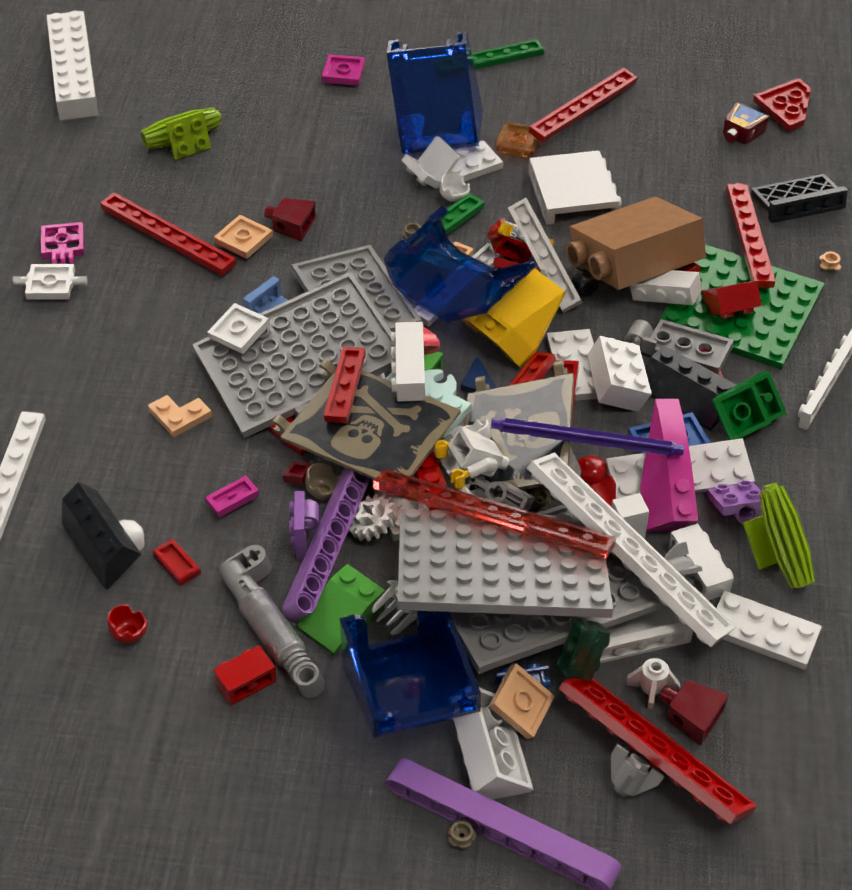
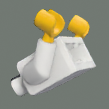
M462 426L459 427L454 437L450 439L451 442L439 440L435 444L437 458H446L448 456V449H451L461 468L465 469V471L455 469L451 473V483H454V487L457 489L465 486V478L467 477L474 478L480 474L491 477L497 469L503 471L509 464V458L502 455L494 441Z

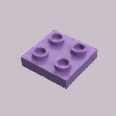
M743 480L739 481L738 484H718L713 488H707L708 499L723 516L733 515L741 524L756 518L757 510H762L759 493L762 491L753 481Z
M295 491L294 501H290V516L294 517H291L289 521L290 535H294L291 536V551H296V560L301 561L307 552V531L314 530L319 525V505L316 501L305 500L304 491Z

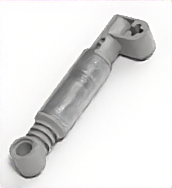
M251 545L223 562L218 570L219 575L237 599L239 610L275 662L280 667L285 668L304 697L315 698L323 692L325 688L324 680L318 667L312 663L306 654L305 645L268 592L263 587L257 585L258 581L270 573L272 565L262 546Z

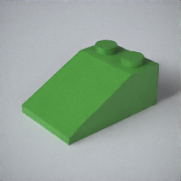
M346 564L325 585L314 611L301 619L296 627L335 656L385 609L384 603L375 613L372 612L373 605L385 593V590Z

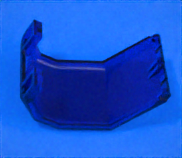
M442 205L407 240L401 239L384 256L383 262L393 286L409 302L446 322H452L487 313L535 269L536 264L533 261L495 269L461 252L448 239L442 223V219L448 210Z

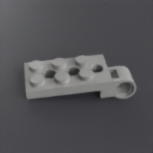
M660 319L654 332L652 326L647 321L635 320L624 338L625 342L639 345L640 351L649 355H654L663 345H666L716 374H719L734 342L733 339ZM705 349L710 352H701L700 350Z

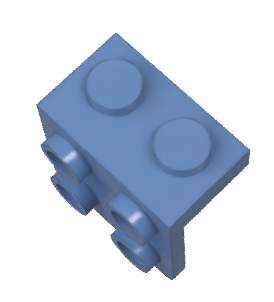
M274 276L243 298L244 307L258 314L288 301L281 296L280 280Z

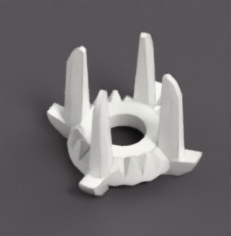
M397 580L387 581L391 585L390 588L373 605L372 612L375 613L390 598H394V601L379 615L376 622H379L397 607ZM398 610L387 622V626L395 622L404 613L410 614L390 634L396 635L417 618L419 622H422L424 611Z

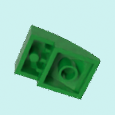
M761 372L712 399L728 440L740 439L787 414L770 372Z

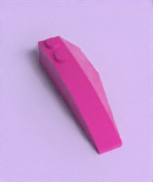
M655 399L649 438L672 441L675 444L684 445V453L682 456L674 454L673 456L646 452L640 483V494L649 510L646 532H672L697 524L698 522L693 471L679 399Z

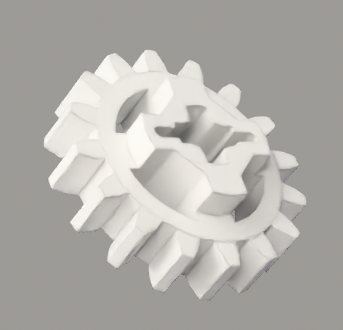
M375 494L373 499L367 496L366 501L360 502L349 530L360 541L364 538L370 541L372 536L378 539L380 534L388 533V527H394L392 521L398 519L396 513L399 510L391 497L388 498L386 494H383L381 497Z

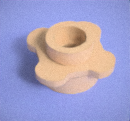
M826 252L820 256L821 269L827 271H839L841 269V265H839L841 259L837 253Z

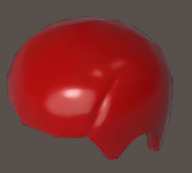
M586 455L577 460L581 469L580 478L589 486L601 483L602 480L608 477L607 465L600 457Z
M128 604L116 606L108 612L107 628L110 636L116 641L134 643L145 635L148 623L141 610L134 612Z

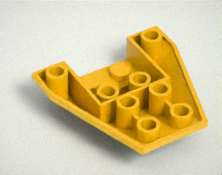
M533 269L476 303L461 320L476 333L480 331L500 347L508 359L521 368L537 351L566 292L538 270Z

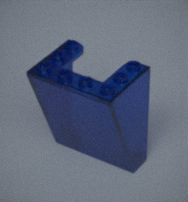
M458 32V40L452 44L451 39H447L444 46L408 49V45L403 44V49H401L399 39L389 40L387 60L402 153L423 152L437 136L442 138L452 149L479 146L483 107L467 32Z
M417 611L418 634L402 636L372 645L368 644V627L365 617L352 614L340 618L343 668L374 738L481 712V692L450 612Z

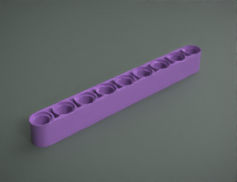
M344 467L283 604L282 611L288 621L298 622L314 611L370 480L369 477Z
M400 759L385 782L386 786L393 793L454 823L466 821L472 826L475 833L592 890H611L622 869L621 864L613 857L408 759Z

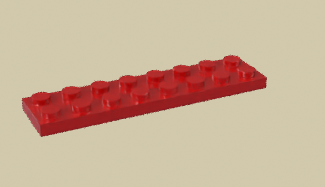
M589 674L562 682L559 690L566 694V698L570 702L580 705L586 710V714L590 718L603 723L609 733L622 738L628 743L627 746L632 751L646 757L652 767L671 777L670 780L675 785L688 790L693 794L692 797L695 801L702 805H707L714 811L715 816L719 820L732 824L751 815L756 809L757 805Z

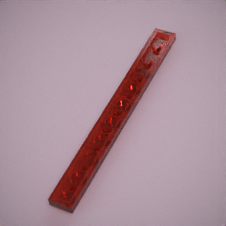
M384 469L373 481V489L386 494L396 495L409 501L426 504L432 508H439L452 514L462 515L502 529L519 532L525 536L539 538L548 543H555L572 550L592 554L595 557L607 559L616 544V537L388 469Z

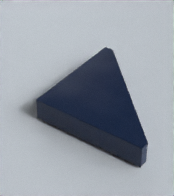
M476 357L460 385V390L475 393V378L480 376L486 377L485 384H489L490 389L497 388L479 358Z

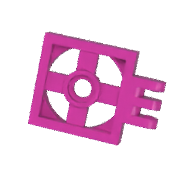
M83 222L41 226L42 259L52 258V264H57V260H60L61 264H66V259H68L69 264H74V256L85 255ZM60 238H66L65 241H59ZM70 242H79L77 247L67 248V244ZM56 244L58 249H47L46 245Z

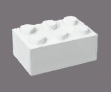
M599 336L588 352L598 402L639 412L652 394L639 345Z

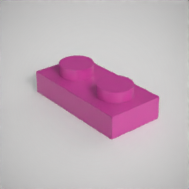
M244 476L206 496L205 500L210 509L220 518L259 497V490L247 476Z

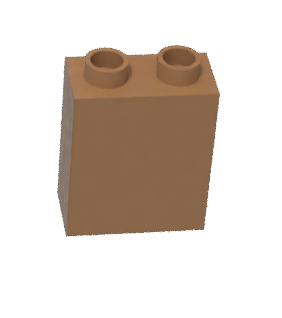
M656 196L570 226L572 242L568 243L566 247L568 259L574 267L588 270L595 279L602 280L618 290L706 258L703 218Z

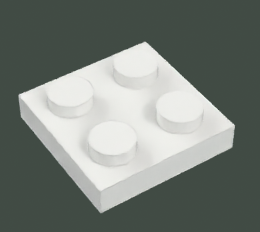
M234 303L207 333L210 339L244 354L269 327L270 321L269 318Z

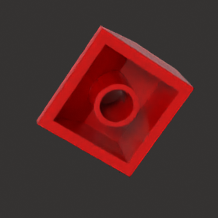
M757 280L701 291V296L712 315H721V318L732 317L734 312L740 310L741 314L755 312V307L762 306Z

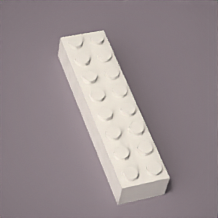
M84 11L47 15L55 95L60 121L98 116Z

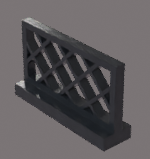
M825 174L751 188V194L769 212L768 219L771 223L846 208L848 189L844 186L837 187Z

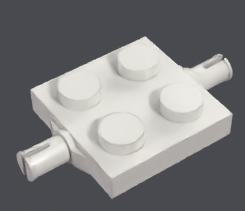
M31 264L30 272L26 277L13 276V285H26V299H70L71 289L74 285H87V276L74 277V264Z

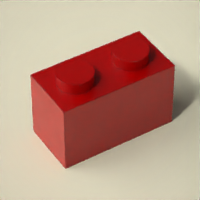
M260 645L244 651L236 658L225 661L213 669L215 683L231 706L277 682L275 666Z

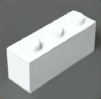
M671 270L631 285L630 289L633 300L693 305L702 291L699 272Z
M698 524L672 531L669 549L671 550L677 543L687 542L689 554L684 555V557L689 556L693 560L694 565L702 566V571L690 577L694 578L696 589L708 601L721 597L724 590L730 592L732 582L734 581L733 573L729 568H726L719 551L715 550L711 545L708 534L703 532Z

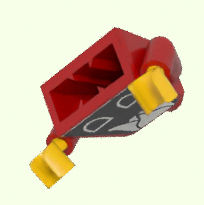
M500 218L496 221V224L490 227L487 237L491 241L494 252L526 264L532 253L517 224L511 223L505 218ZM549 239L550 243L553 246L554 240Z

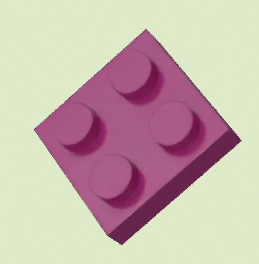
M329 54L322 74V82L359 86L365 67V58Z

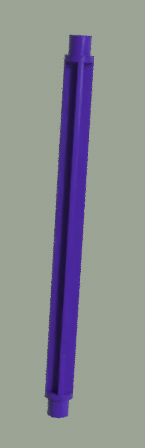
M503 417L501 419H491L490 428L500 430V432L525 434L534 437L588 443L640 452L645 451L673 456V454L682 456L684 453V445L675 444L672 441L538 422H526L524 420Z

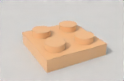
M239 215L214 236V242L248 259L273 237V231Z
M515 663L509 667L489 707L526 739H530L535 736L555 696Z

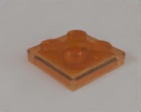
M505 121L496 141L495 150L524 157H533L540 140L528 133L530 125Z

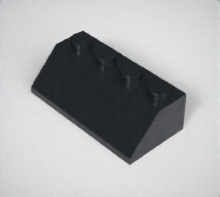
M663 345L651 356L645 367L652 393L650 397L654 399H679L682 415L693 412L699 424L709 431L720 422L712 399L736 384L666 345Z
M77 482L63 497L61 524L104 588L109 589L139 558L141 552L97 490Z

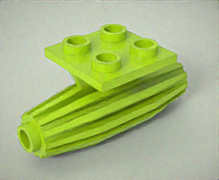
M213 107L190 110L168 117L141 130L142 143L147 150L171 146L174 159L177 160L210 149L211 144L208 132L220 125L222 117L220 112Z
M777 482L763 486V491L759 493L762 516L743 522L758 570L778 563L790 588L794 589L809 585L815 581L811 551L798 512L784 486H778Z

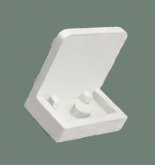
M437 136L419 160L406 154L402 161L407 165L405 169L409 173L418 176L416 180L423 186L428 184L438 189L441 177L446 173H450L459 161L460 156L442 138Z

